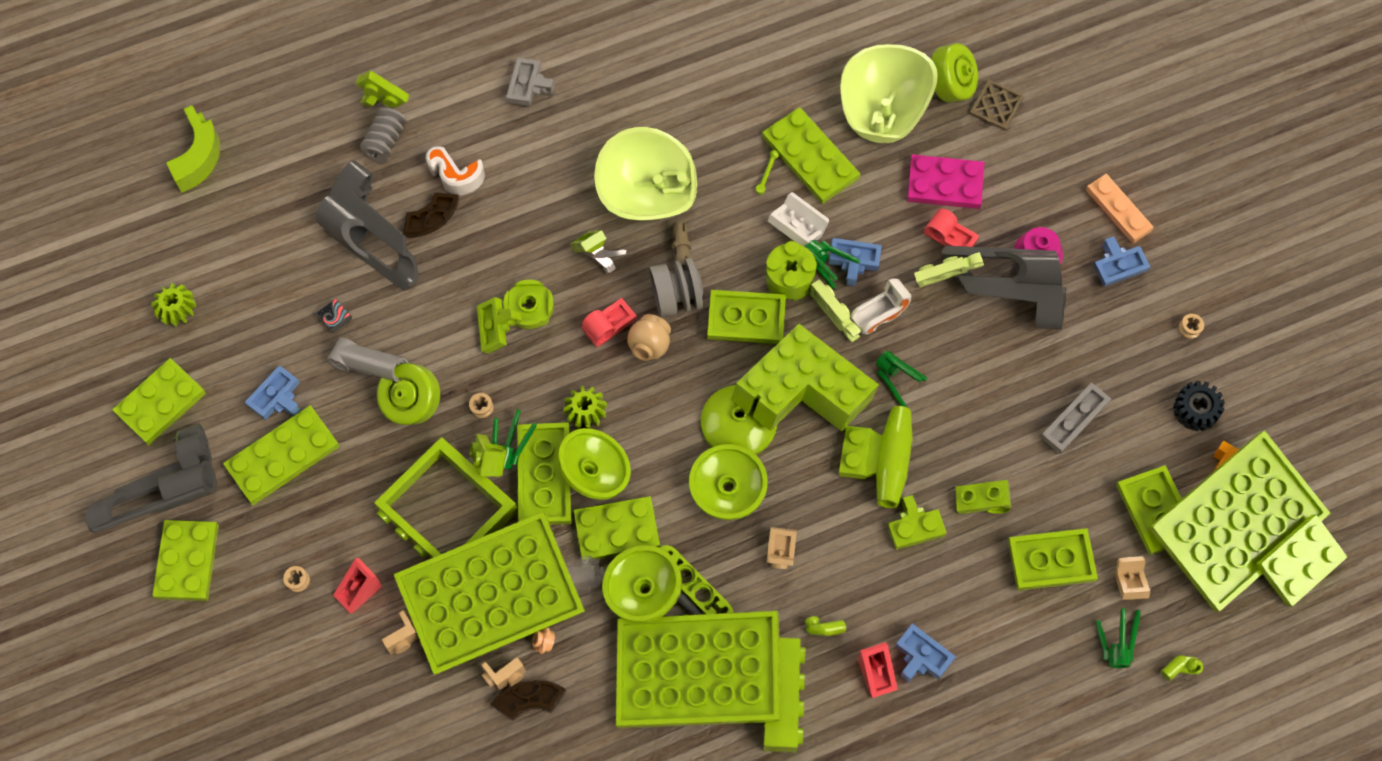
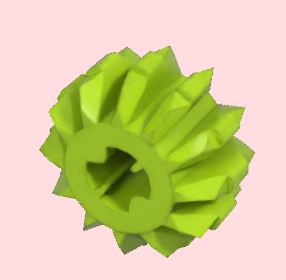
M171 283L169 289L161 286L162 293H154L156 300L151 302L156 318L161 319L162 323L166 326L171 322L173 326L177 327L179 321L187 324L186 317L194 316L192 309L196 308L193 293L182 284L176 287L175 284Z
M581 386L579 393L572 390L570 392L571 397H565L564 400L567 406L563 408L564 414L568 415L567 421L570 424L575 422L577 429L581 428L583 424H585L586 428H591V423L599 426V418L606 417L604 409L607 408V402L602 400L603 394L601 392L595 394L593 386L588 391H585L584 386ZM582 406H588V410H582Z

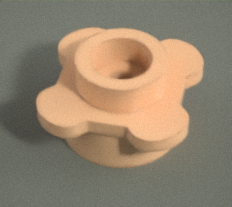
M549 628L535 632L532 637L534 651H539V654L550 652L554 645V632L549 630Z

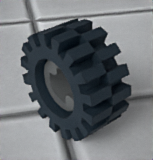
M1196 381L1194 385L1190 382L1181 389L1175 399L1173 408H1176L1174 414L1175 416H1180L1178 419L1180 424L1183 421L1186 422L1184 427L1187 429L1190 426H1193V431H1198L1200 427L1202 431L1208 427L1211 428L1224 412L1223 406L1225 401L1224 399L1220 400L1223 395L1221 391L1217 394L1215 393L1217 387L1214 385L1210 389L1208 387L1209 382L1205 381L1203 385H1201V381ZM1193 402H1203V405L1205 404L1204 407L1206 408H1200V410H1197L1193 406Z

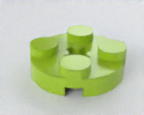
M522 280L517 282L510 291L506 292L503 306L504 309L508 310L511 308L514 311L521 312L522 321L514 327L535 329L548 324L549 318L554 311V300L550 290L544 287L541 282ZM527 300H532V304H535V306L531 309H526V307H522V304H526Z

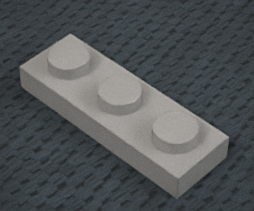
M1091 382L1045 430L1040 438L1061 454L1108 405L1111 398Z

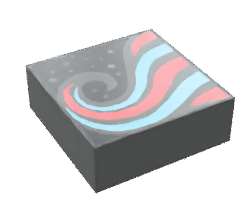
M336 298L316 312L317 317L332 334L352 319L349 312Z

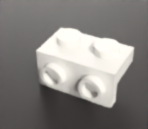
M791 192L788 194L785 203L770 214L768 222L793 241L805 247L810 241H817L822 237L829 219Z

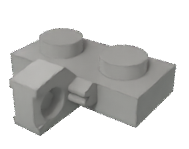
M517 58L506 96L507 103L531 106L533 95L539 96L540 93L553 95L555 88L554 80L544 78V75L539 74L541 69L540 61Z

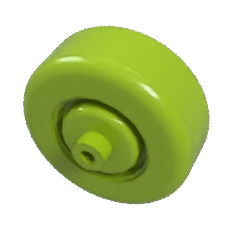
M960 43L937 48L931 57L938 75L935 87L937 96L947 103L964 101L971 98L978 84V68L971 51Z
M401 363L399 366H395L394 375L397 379L402 380L394 382L385 378L380 379L377 387V402L383 415L390 421L400 425H417L427 421L437 410L440 402V386L435 375L428 368L419 364Z

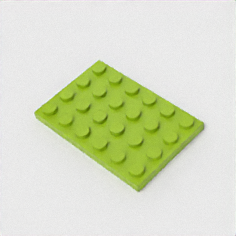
M1264 430L1255 435L1148 528L1214 612H1220L1263 574L1256 565L1259 560L1310 515H1317L1323 521L1330 512Z
M544 511L393 574L434 675L585 612Z
M778 611L665 616L644 623L618 619L617 728L781 722Z

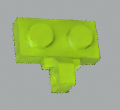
M371 70L358 76L355 85L363 89L364 95L360 103L366 107H371L376 102H379L388 107L396 108L407 103L410 95Z
M493 297L477 305L481 351L489 354L506 346L505 332L509 331V326H515L522 321L521 312L514 311L511 308L508 310L502 308V299Z
M913 495L902 498L901 504L904 512L900 513L901 519L888 523V529L895 550L945 537L947 534L939 510L925 513L923 507L917 508Z

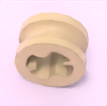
M1187 314L1180 321L1178 330L1185 338H1196L1204 329V321L1196 314ZM1189 322H1190V325H1191L1192 323H1194V324L1196 325V328H1195L1194 330H1193V328H1191V330H1190V329L1187 327V324H1188Z
M477 393L469 401V407L475 417L486 418L492 414L494 405L487 394ZM484 401L487 407H482L481 410H478L475 405Z
M300 566L290 567L286 570L283 577L284 584L294 592L305 590L310 583L309 574ZM297 573L299 576H301V574L303 575L299 578V584L296 585L294 582H292V584L290 583L294 580V574Z

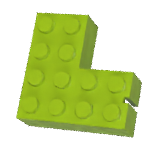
M798 324L736 383L731 401L749 414L753 409L756 397L759 398L753 418L769 431L803 401L842 432L872 401L879 384L802 325Z

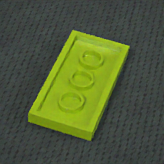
M801 107L762 132V138L773 150L779 152V157L821 204H824L860 179V172Z
M310 405L223 464L253 506L340 446Z
M569 422L537 424L532 436L518 458V522L544 511L550 525L572 524L571 486L563 478L557 463L559 445L570 433ZM532 424L517 425L518 446Z

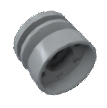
M692 258L684 259V271L680 261H675V273L671 274L666 263L649 267L653 295L661 318L676 315L678 302L682 303L686 312L691 311V299L696 310L703 308L702 282Z

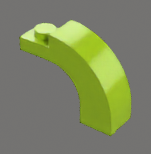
M193 105L185 108L184 111L194 129V142L186 153L166 162L181 193L203 182L214 170L220 155V140L211 119L206 121L202 112L196 113Z

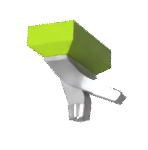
M602 230L589 231L569 243L574 252L584 253L592 257L603 266L606 273H610L616 268L609 257L626 255L627 252L624 249L606 251L603 247L606 237Z

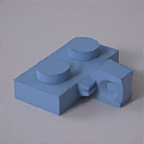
M1114 236L1105 239L1102 244L1105 252L1103 254L1104 259L1093 264L1103 287L1147 272L1150 269V265L1140 246L1126 250L1124 247L1120 248Z
M833 238L832 247L860 260V263L857 264L832 252L830 253L829 264L842 266V271L848 272L847 286L855 287L857 274H864V269L878 271L882 245Z
M279 365L245 401V404L264 420H267L275 410L280 413L284 409L291 416H295L301 409L292 400L295 397L292 391L300 382L295 376Z
M913 623L895 645L896 648L906 655L903 661L908 665L902 671L900 677L908 683L917 672L924 675L926 671L939 680L956 658L955 655Z

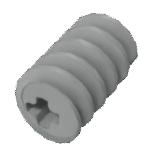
M390 108L379 109L372 121V125L369 126L368 132L364 136V140L360 144L362 152L375 162H387L386 156L391 154L390 148L395 146L394 140L399 138L397 132H402V125L407 123L405 116Z

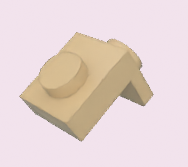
M771 527L767 563H772V567L787 569L788 565L793 566L797 530Z
M1144 557L1118 559L1115 578L1122 600L1149 598L1150 588L1144 573Z
M404 610L399 612L406 626L382 639L391 655L395 652L396 654L403 653L410 648L411 643L419 639L411 617H407Z
M517 657L497 673H494L486 662L481 665L485 671L481 675L490 688L495 685L499 691L508 685L513 686L520 682L524 677L522 674L526 672L524 665Z

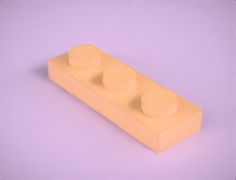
M1107 174L1087 186L1086 192L1132 244L1152 232L1154 228L1152 224Z

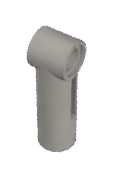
M343 337L338 338L327 358V362L341 371L349 372L354 370L394 382L402 380L397 379L394 375L395 366H399L401 363H409L404 357L359 346Z

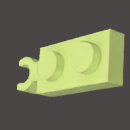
M980 252L966 258L953 256L943 260L942 264L936 266L933 264L925 265L914 274L921 288L967 273V270L982 267L984 263Z
M820 279L811 284V297L840 332L843 331L851 343L860 338L858 334L861 330L850 320L849 309L845 304H840L837 301L831 287L827 284L824 285Z

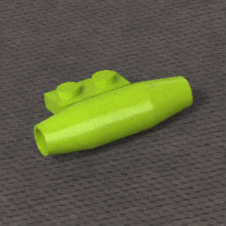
M904 406L892 407L882 435L872 430V428L846 427L839 476L865 479L876 475L877 504L884 508L898 507L907 480L913 441L911 410Z

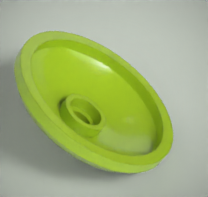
M736 385L718 390L707 400L701 414V429L707 443L711 447L723 444L739 445L749 449L755 455L765 450L774 439L777 425L769 431L753 418L759 398L756 397L753 409L748 414L731 401ZM737 412H741L744 414V416L742 418H737L735 414Z
M590 428L578 429L569 433L559 445L557 452L559 470L566 482L580 494L593 499H610L620 494L627 486L631 475L628 456L621 445L608 434Z
M723 444L706 450L696 459L689 475V488L694 502L704 513L716 519L737 520L750 515L761 505L767 492L768 477L762 461L752 451L739 445ZM725 485H731L733 489L731 491H726L723 487Z
M650 545L635 546L617 555L607 567L602 582L603 595L609 608L620 618L635 623L650 622L665 615L677 602L682 589V575L675 559L665 550ZM649 587L650 591L648 593H642L644 588Z

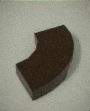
M434 193L432 200L424 208L414 212H407L403 230L406 238L425 236L445 225L457 209L460 199L459 194Z
M534 680L510 686L502 691L490 705L514 721L521 713L531 709H542L552 713L567 690L553 682Z

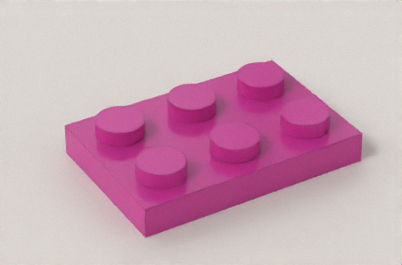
M912 154L907 202L980 209L982 205L984 162Z

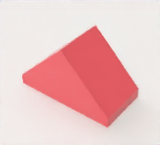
M357 558L352 563L333 596L351 614L374 595L382 585L374 573Z
M884 642L860 650L857 660L871 697L874 698L898 690L888 644Z

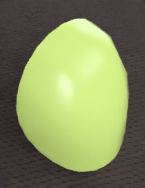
M876 45L855 54L843 70L840 85L843 111L851 128L861 137L876 143H892L908 135L925 113L935 91L938 75L934 62L925 53L903 45Z
M634 127L617 133L606 142L599 152L594 174L596 191L600 201L610 212L626 219L649 221L681 214L693 205L697 193L695 165L686 147L671 135L654 128Z

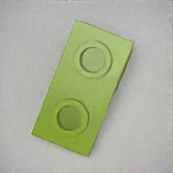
M477 434L476 441L472 442L470 446V458H473V464L477 467L480 476L499 477L503 475L507 448L491 444L487 435Z
M1007 480L955 487L957 512L959 514L987 511L991 514H1002L1011 510L1010 488Z

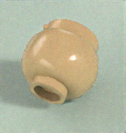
M643 315L628 332L627 343L633 355L643 361L662 357L669 348L670 325L659 316Z

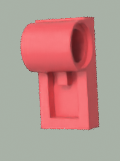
M943 208L935 213L923 232L924 235L943 246L974 247L979 239L978 234L957 223V217L949 210Z
M621 298L602 312L596 310L590 313L582 322V331L598 348L635 322L637 315Z

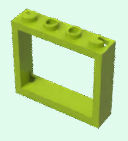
M442 437L374 502L378 509L376 514L385 524L391 522L396 527L394 531L402 540L406 542L409 539L415 544L413 549L422 558L428 556L431 559L441 555V553L390 506L441 456L499 508L465 544L502 529L518 512L517 505L486 476H480L477 468Z

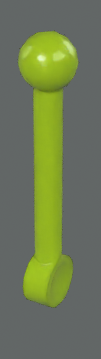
M777 150L770 152L771 158L762 181L756 186V193L758 195L765 193V183L775 159L779 157Z

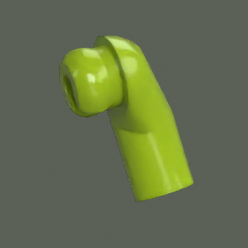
M812 616L805 620L806 631L810 635L832 636L846 632V624L843 620L819 623L820 620L817 616Z
M1178 655L1160 672L1166 680L1171 681L1178 673L1200 674L1204 667L1203 663L1195 657Z

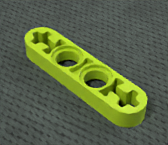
M669 545L659 547L671 554L677 564L681 563L678 565L680 571L685 570L692 574L690 582L682 583L681 591L704 614H717L716 610L711 606L715 599L718 600L715 603V607L719 611L727 610L726 613H733L731 605L675 548ZM700 589H705L709 591L711 597L706 602H699L695 597L696 592Z

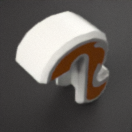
M435 146L426 153V161L431 175L437 176L439 173L442 185L449 193L462 196L475 191L483 183L485 172L481 160H477L466 166L462 171H459L444 147Z
M892 278L888 280L883 293L856 307L851 313V319L863 334H870L876 331V328L882 323L895 319L910 304L911 294L899 279Z

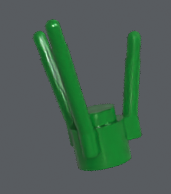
M812 240L805 246L815 257L817 271L832 289H836L832 279L836 281L837 276L825 264L829 257L827 251L854 263H860L858 258L830 246L826 241L820 244L816 240Z
M889 350L884 352L876 361L875 365L880 369L877 375L884 380L899 405L907 407L888 378V375L894 377L901 370L918 382L922 380L927 381V377L904 363Z
M519 409L515 412L505 445L499 444L507 448L504 464L506 469H511L512 464L517 465L521 452L537 426L536 423H532L515 453H513L514 448L510 446L521 413ZM497 417L493 421L492 444L498 443L499 419Z
M1121 609L1119 643L1111 644V649H1108L1101 621L1096 620L1097 632L1103 650V661H1108L1109 667H1131L1140 621V610L1135 612L1129 644L1127 645L1125 644L1126 609Z

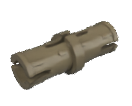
M676 222L672 224L673 243L671 247L675 261H680L684 271V259L690 258L689 250H691V243L688 241L687 224L685 222Z

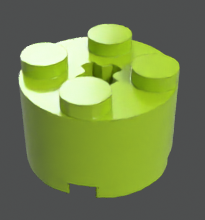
M789 241L772 250L767 258L765 274L767 288L772 294H786V299H793L794 301L804 298L811 292V284L815 281L817 267L815 257L811 251L795 241Z

